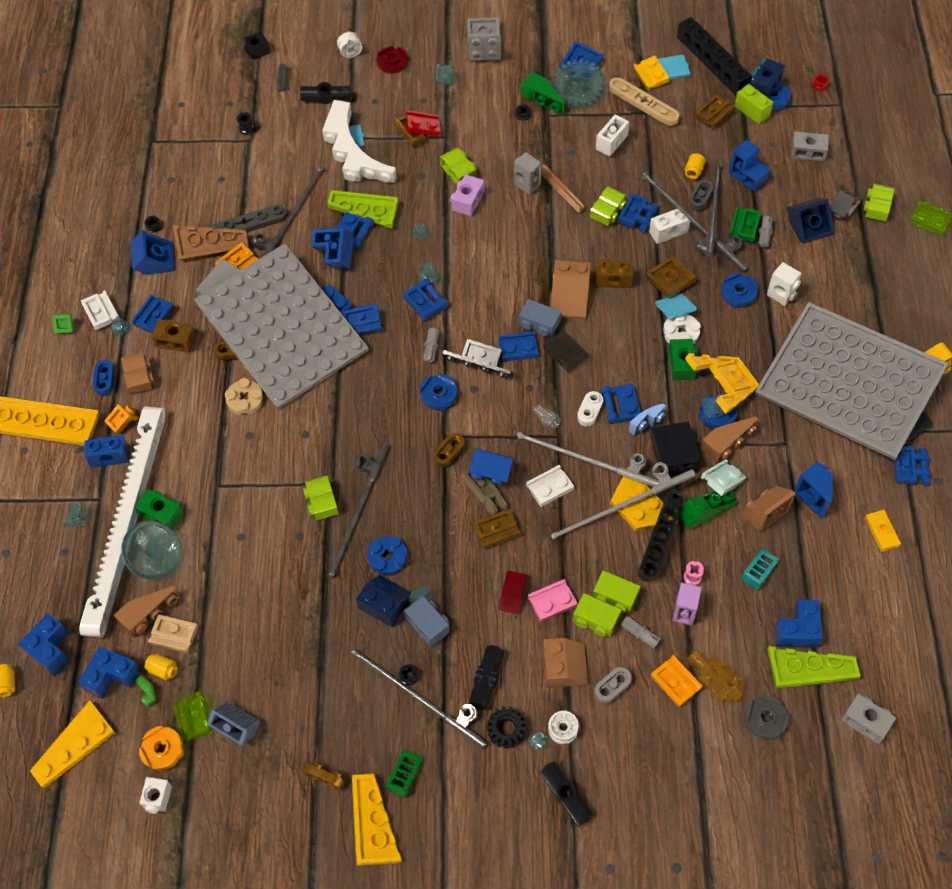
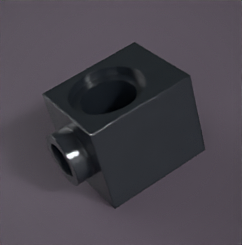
M262 31L244 38V50L247 55L251 56L252 60L270 54L268 41Z

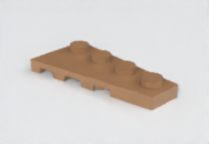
M173 225L179 260L226 253L241 242L249 249L246 230Z

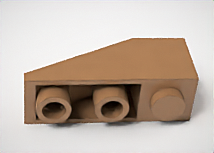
M752 417L715 428L702 440L700 449L716 463L722 459H727L732 453L731 450L735 447L739 448L748 435L752 436L756 432L758 418Z
M171 586L127 602L114 614V617L135 638L137 635L145 632L147 626L157 619L158 614L162 615L163 611L169 606L174 605L180 595L177 589Z

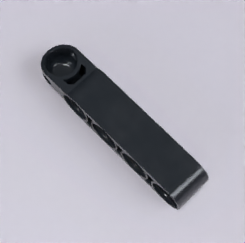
M676 489L670 490L665 497L638 569V576L644 582L652 581L657 575L675 527L678 510L682 501V493ZM663 514H669L672 520H666ZM657 532H663L666 538L658 537ZM656 549L659 552V556H653L650 550ZM643 568H651L653 574H646Z

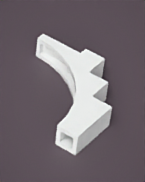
M334 100L322 132L325 142L334 143L332 149L334 160L345 162L342 168L344 179L361 182L362 177L386 183H395L397 179L396 168L382 164L369 157L356 145L350 135L349 123L352 115L350 103Z

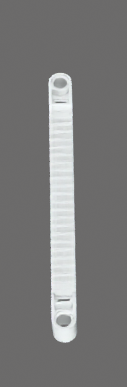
M144 406L137 426V431L141 438L136 439L137 446H134L135 452L132 453L134 459H130L131 466H128L130 472L126 473L128 479L124 480L126 486L122 487L124 493L120 494L122 500H118L120 507H116L118 514H114L116 521L112 522L114 528L110 529L112 535L108 536L110 542L106 543L108 549L104 550L106 557L101 558L104 564L99 565L102 571L97 572L100 579H95L98 586L93 587L96 594L87 600L80 622V635L103 638L105 635L138 519V514L134 507L145 493L166 416L164 408Z

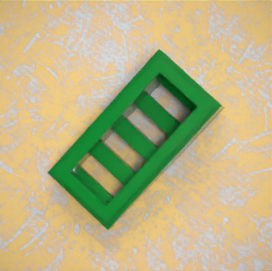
M403 750L385 786L386 790L407 798L423 757ZM405 758L416 761L415 765L405 762ZM402 765L411 768L412 771H406L401 769ZM401 773L409 777L404 779L399 777L398 774ZM395 781L404 783V787L395 784Z

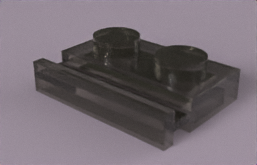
M564 330L552 338L548 344L543 345L544 350L567 372L588 358V353Z

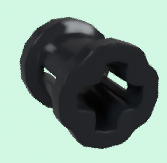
M244 112L237 116V122L240 124L239 131L244 135H250L254 130L249 113Z

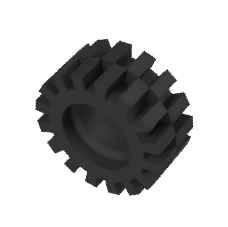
M505 706L502 707V710L497 708L495 713H491L490 719H488V736L491 738V742L493 744L497 743V747L500 748L504 746V749H508V746L514 748L515 744L519 745L526 733V721L523 714L520 715L519 710L516 709L514 711L513 707L510 706L509 709H506ZM504 720H509L515 725V730L509 735H504L498 729L499 724Z

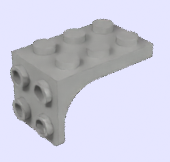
M499 17L467 19L469 61L501 59Z

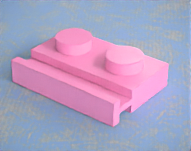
M565 579L528 594V599L540 623L577 607V602Z

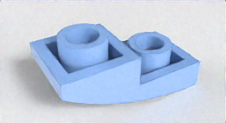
M659 404L641 412L630 422L629 432L635 436L639 431L642 432L647 424L653 427L656 423H661L666 415L664 414L666 405Z

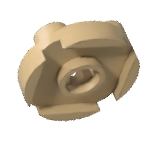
M247 378L240 379L233 383L225 392L227 406L231 412L237 415H241V413H247V415L255 413L263 403L261 387L256 382L250 381ZM243 395H247V396H248V399H247V400H246V399L240 400V399H241V396H243Z

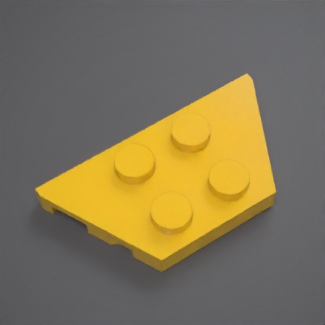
M623 476L611 499V505L616 506L651 489L644 483ZM652 494L617 511L635 532L647 528L653 529L663 502L655 494ZM663 514L666 520H672L669 514Z

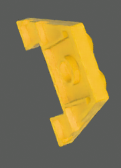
M689 353L685 358L694 371L709 368L714 377L723 386L727 394L719 396L716 402L725 414L755 392L759 386V383L738 357L718 356L717 358H711L705 354L698 357L694 353Z

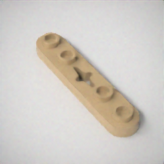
M622 78L611 79L609 90L616 96L666 125L672 126L678 123L679 113L677 110Z

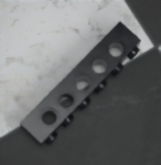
M693 17L679 23L677 38L737 97V92L750 84L752 75Z

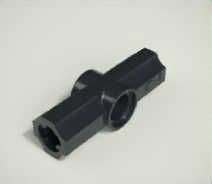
M322 82L318 86H300L301 101L319 100L322 104H330L333 100H350L351 90L350 86H331L328 82Z
M487 645L481 665L478 666L474 677V687L468 703L474 705L478 710H486L492 689H495L498 680V670L504 650L495 645Z
M555 761L548 763L539 771L541 777L556 796L557 802L564 807L577 827L585 824L593 817L592 812L576 792L575 785L569 782ZM562 790H569L572 796L564 798L560 792Z

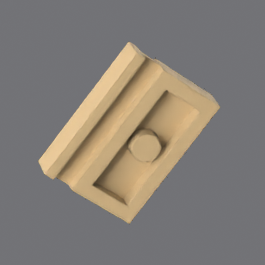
M158 614L148 643L188 654L198 625Z

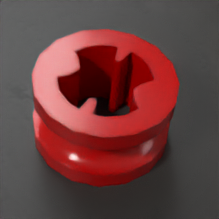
M823 74L816 75L813 82L814 89L818 91L826 90L829 78Z

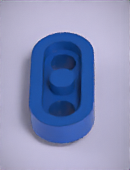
M107 360L99 361L94 367L93 388L98 395H107L113 389L115 370L112 363Z

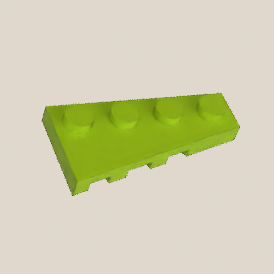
M331 190L327 205L328 208L342 213L348 212L364 218L370 217L374 220V223L393 229L399 200L398 197Z
M772 646L767 648L776 689L859 680L861 677L856 657L824 655L812 651L799 652L795 651V649L786 648V650Z

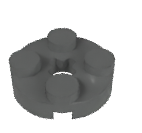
M761 696L751 701L745 711L746 728L758 738L765 740L777 739L788 726V712H786L780 700L771 696ZM765 713H768L772 721L764 722L761 715L764 716Z

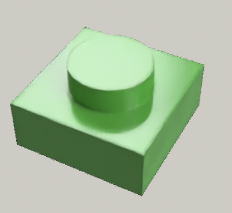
M72 313L52 315L54 333H70L74 331Z

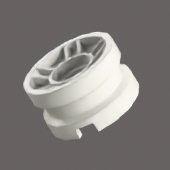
M346 32L337 40L340 53L345 58H353L362 50L359 37L354 32Z
M556 712L549 721V736L557 744L562 745L573 742L578 733V720L571 712ZM567 725V730L562 731L559 726L565 727Z

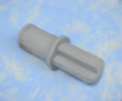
M768 215L762 218L761 228L759 229V244L761 248L769 246L770 236L773 234V217L770 218Z
M435 328L428 329L427 340L424 343L423 360L426 363L434 362L435 352L438 349L439 330Z
M626 617L622 621L621 626L635 635L637 640L640 639L648 644L652 649H655L661 640L660 637L646 629L647 626H641L630 617Z

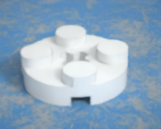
M688 314L668 318L664 323V337L669 344L670 339H693V344H695L700 335L701 325L694 317ZM679 328H683L686 332L682 331L680 333L678 332Z

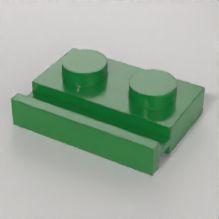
M736 207L729 238L739 236L743 241L754 243L762 211L747 208L743 210Z

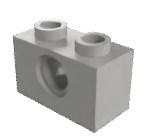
M794 131L791 142V158L825 162L828 152L829 135Z
M527 152L517 157L514 161V185L528 195L534 192L541 185V162Z
M857 694L841 721L879 745L896 717L886 708H880L875 705L869 697ZM865 714H870L874 721L868 720Z

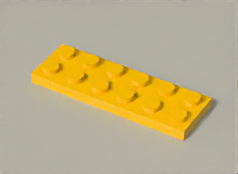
M0 396V434L84 446V440L92 439L100 417L98 410Z

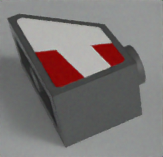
M840 190L830 210L833 211L832 214L840 219L842 217L848 218L863 199L849 191Z

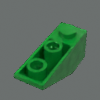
M531 72L521 84V96L564 115L565 101L546 78Z
M714 491L688 499L678 512V516L687 528L691 529L737 505L739 501L731 491L723 496Z

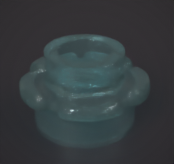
M414 224L412 235L416 239L422 240L428 236L427 227L424 224Z
M117 319L112 323L111 329L114 335L123 336L127 332L128 323L124 319Z
M542 731L532 735L527 739L530 744L529 748L534 747L535 750L544 747L548 737Z

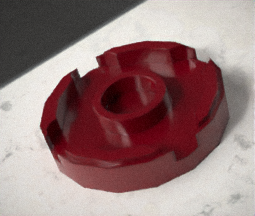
M393 46L383 48L377 54V66L385 73H399L408 65V54L400 47L393 48Z

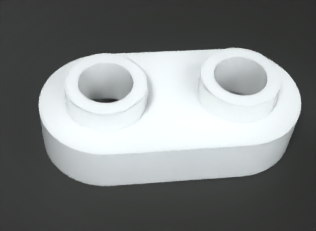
M592 391L585 395L577 415V420L581 425L591 426L595 423L603 405V397L600 393Z

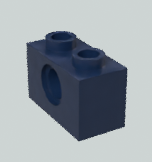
M766 59L763 64L759 65L757 74L752 76L750 84L763 95L770 98L783 76L785 65Z

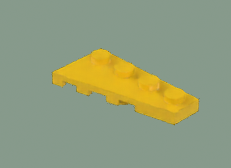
M89 701L33 766L30 772L41 787L45 789L113 736L115 732L94 704Z

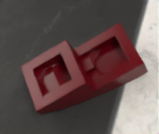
M507 570L498 610L519 614L527 574Z

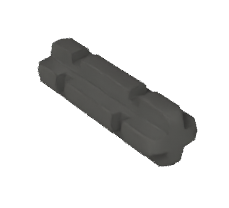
M281 63L279 65L278 82L276 85L278 91L286 90L287 64Z

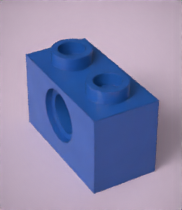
M123 435L84 440L85 458L91 468L129 463V447Z

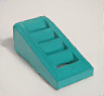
M762 549L745 570L741 580L758 591L780 559ZM762 556L772 561V563L770 564L766 560L762 559ZM760 561L761 563H763L764 565H766L768 568L766 569L765 567H763L762 565H760L758 562ZM754 567H757L760 570H762L764 574L756 570ZM751 572L755 573L756 575H758V576L761 577V578L758 579L757 577H755L754 575H752Z

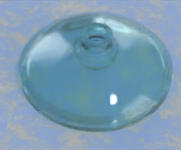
M143 521L131 527L125 534L121 544V555L125 565L133 574L143 579L157 580L168 576L178 566L181 558V544L175 532L167 525L157 521ZM145 551H149L150 556H146Z

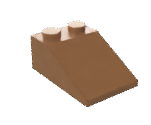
M555 260L551 308L561 311V318L586 320L591 263Z

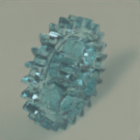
M580 58L579 62H576L575 59H573V63L567 61V66L561 64V69L557 68V74H553L552 87L565 101V105L568 103V108L574 105L575 110H577L578 106L584 109L585 104L590 107V102L596 104V99L600 100V94L604 93L605 77L603 76V71H599V66L595 67L594 62L588 64V59L585 63L582 62V58Z

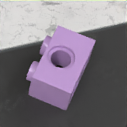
M465 174L463 179L458 182L456 192L451 195L450 203H452V210L472 216L484 193V180Z
M681 583L672 621L693 625L702 587H698L693 583Z

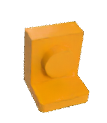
M118 404L105 419V422L115 433L120 434L131 420L138 421L139 417L131 406Z

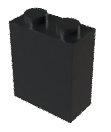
M689 421L652 427L650 439L657 463L662 462L667 465L670 477L679 473H685L691 469L694 472L699 470L701 458Z

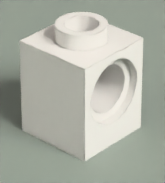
M146 777L139 803L148 813L166 812L172 785L168 780ZM154 793H160L157 800L151 801Z

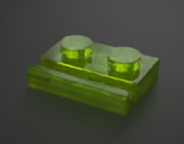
M919 201L909 223L943 236L952 218V213Z
M198 691L182 698L178 702H173L179 733L184 743L212 732V728L207 725L209 714L203 692Z

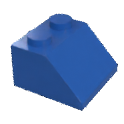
M143 230L131 241L132 270L146 275L175 270L172 241Z
M474 448L469 473H472L474 478L483 479L485 476L491 478V482L502 484V481L507 482L513 459L509 456Z
M817 461L800 474L794 492L820 519L825 517L832 501V474L825 465Z

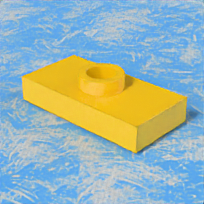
M885 510L866 514L865 520L881 552L900 547L901 542Z

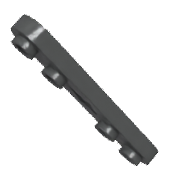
M278 204L206 227L246 230L247 233L284 221L287 218V211L283 205Z

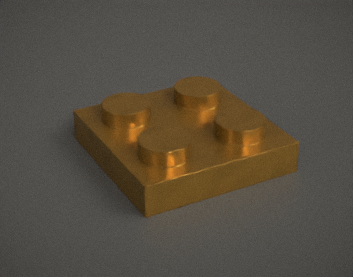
M671 256L648 271L645 278L670 299L696 282L697 276L674 256Z

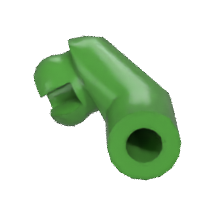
M139 676L136 679V684L146 694L141 698V701L146 707H149L152 703L156 702L153 685L145 676Z

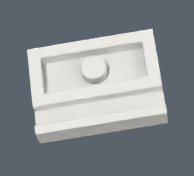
M105 290L102 291V294H95L81 300L95 330L112 324V321L120 320Z
M560 465L526 482L527 488L530 489L531 494L540 507L574 490V485L565 472L562 471Z

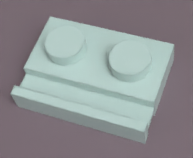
M727 459L708 469L701 476L702 479L705 478L708 481L707 484L720 496L736 488L747 478L739 469L733 465L730 466L727 463Z

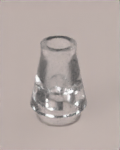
M541 404L534 408L533 412L546 429L554 430L558 427L561 419L557 413Z

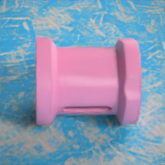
M689 562L683 576L684 581L698 585L704 573L703 565L700 562Z

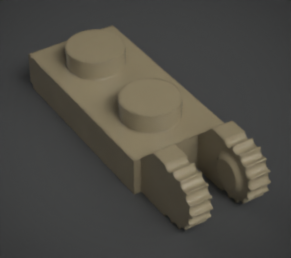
M469 470L462 473L461 478L482 504H485L486 510L491 515L498 513L497 507L502 511L507 509V503L488 477L484 476L483 479L474 478L472 473H469Z

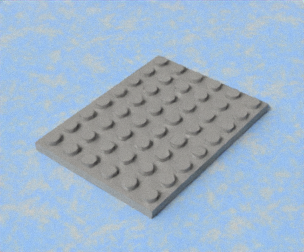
M285 243L194 299L196 305L277 410L369 351L368 346Z
M808 302L757 387L755 395L896 461L949 363Z

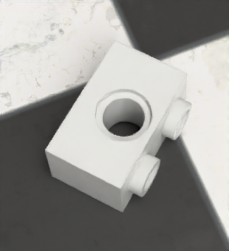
M615 114L598 133L596 150L610 157L628 136L629 121Z
M675 209L651 218L649 233L656 244L688 233L690 220L681 211Z
M782 262L772 274L767 296L784 306L789 301H793L798 293L796 290L801 284V281H799L801 272Z

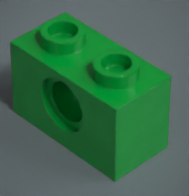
M670 339L669 357L672 381L695 380L696 373L699 370L694 371L689 363L683 360L689 353H694L697 356V346L693 345V339Z
M150 489L146 490L134 507L138 516L169 532L173 530L184 515L181 504L175 499L169 500L161 492H153Z

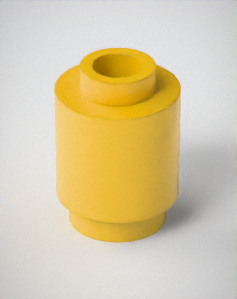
M691 154L685 167V175L689 179H697L702 173L706 160L701 154Z
M151 654L145 662V669L148 670L149 674L166 681L173 678L178 670L176 661L159 654Z
M0 664V697H7L15 691V672L11 665Z

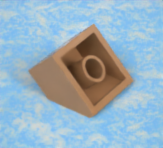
M778 486L773 487L771 490L766 489L757 500L752 499L746 504L743 516L760 533L789 512L796 493Z
M566 638L543 639L546 688L588 685L584 644Z

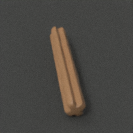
M543 164L541 166V175L578 213L584 211L585 204Z

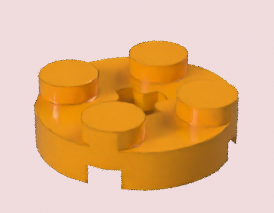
M163 726L149 730L144 735L142 746L139 748V755L143 763L156 771L167 770L173 767L184 755L181 736L175 730ZM159 744L166 745L163 753H157Z

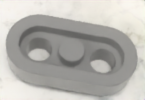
M618 667L611 671L596 685V699L602 703L613 701L629 687L632 679L630 671L624 667ZM617 678H623L624 682H618ZM604 690L608 691L609 695L604 696L601 692Z

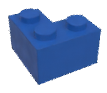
M746 139L733 150L728 174L755 192L768 181L771 169L757 160L760 148Z
M345 228L313 229L311 247L321 253H325L324 263L333 269H350L354 235Z
M798 599L794 607V619H778L775 626L776 647H819L823 639L819 600Z
M48 613L18 643L27 655L54 676L69 661L64 653L57 648L59 643L69 633L59 621Z
M99 646L77 683L84 691L102 699L112 681L131 688L141 669L135 661Z

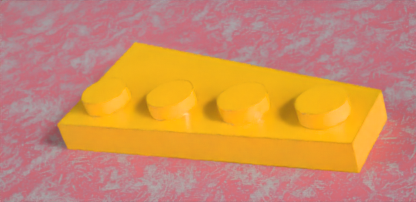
M374 774L352 775L356 866L401 863L402 860L395 844L396 841L389 825V819L385 812Z

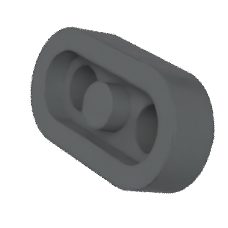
M701 180L696 184L689 199V205L692 209L702 210L707 205L714 188L710 181Z

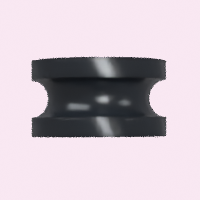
M519 105L516 108V118L520 121L528 120L530 118V108L527 105Z
M149 216L144 221L146 230L150 233H155L161 228L160 220L156 216Z
M407 664L399 670L400 681L404 685H413L418 680V672L415 666ZM409 671H412L414 676L406 679L404 673L408 674Z

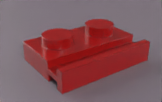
M406 111L407 132L440 136L439 115Z

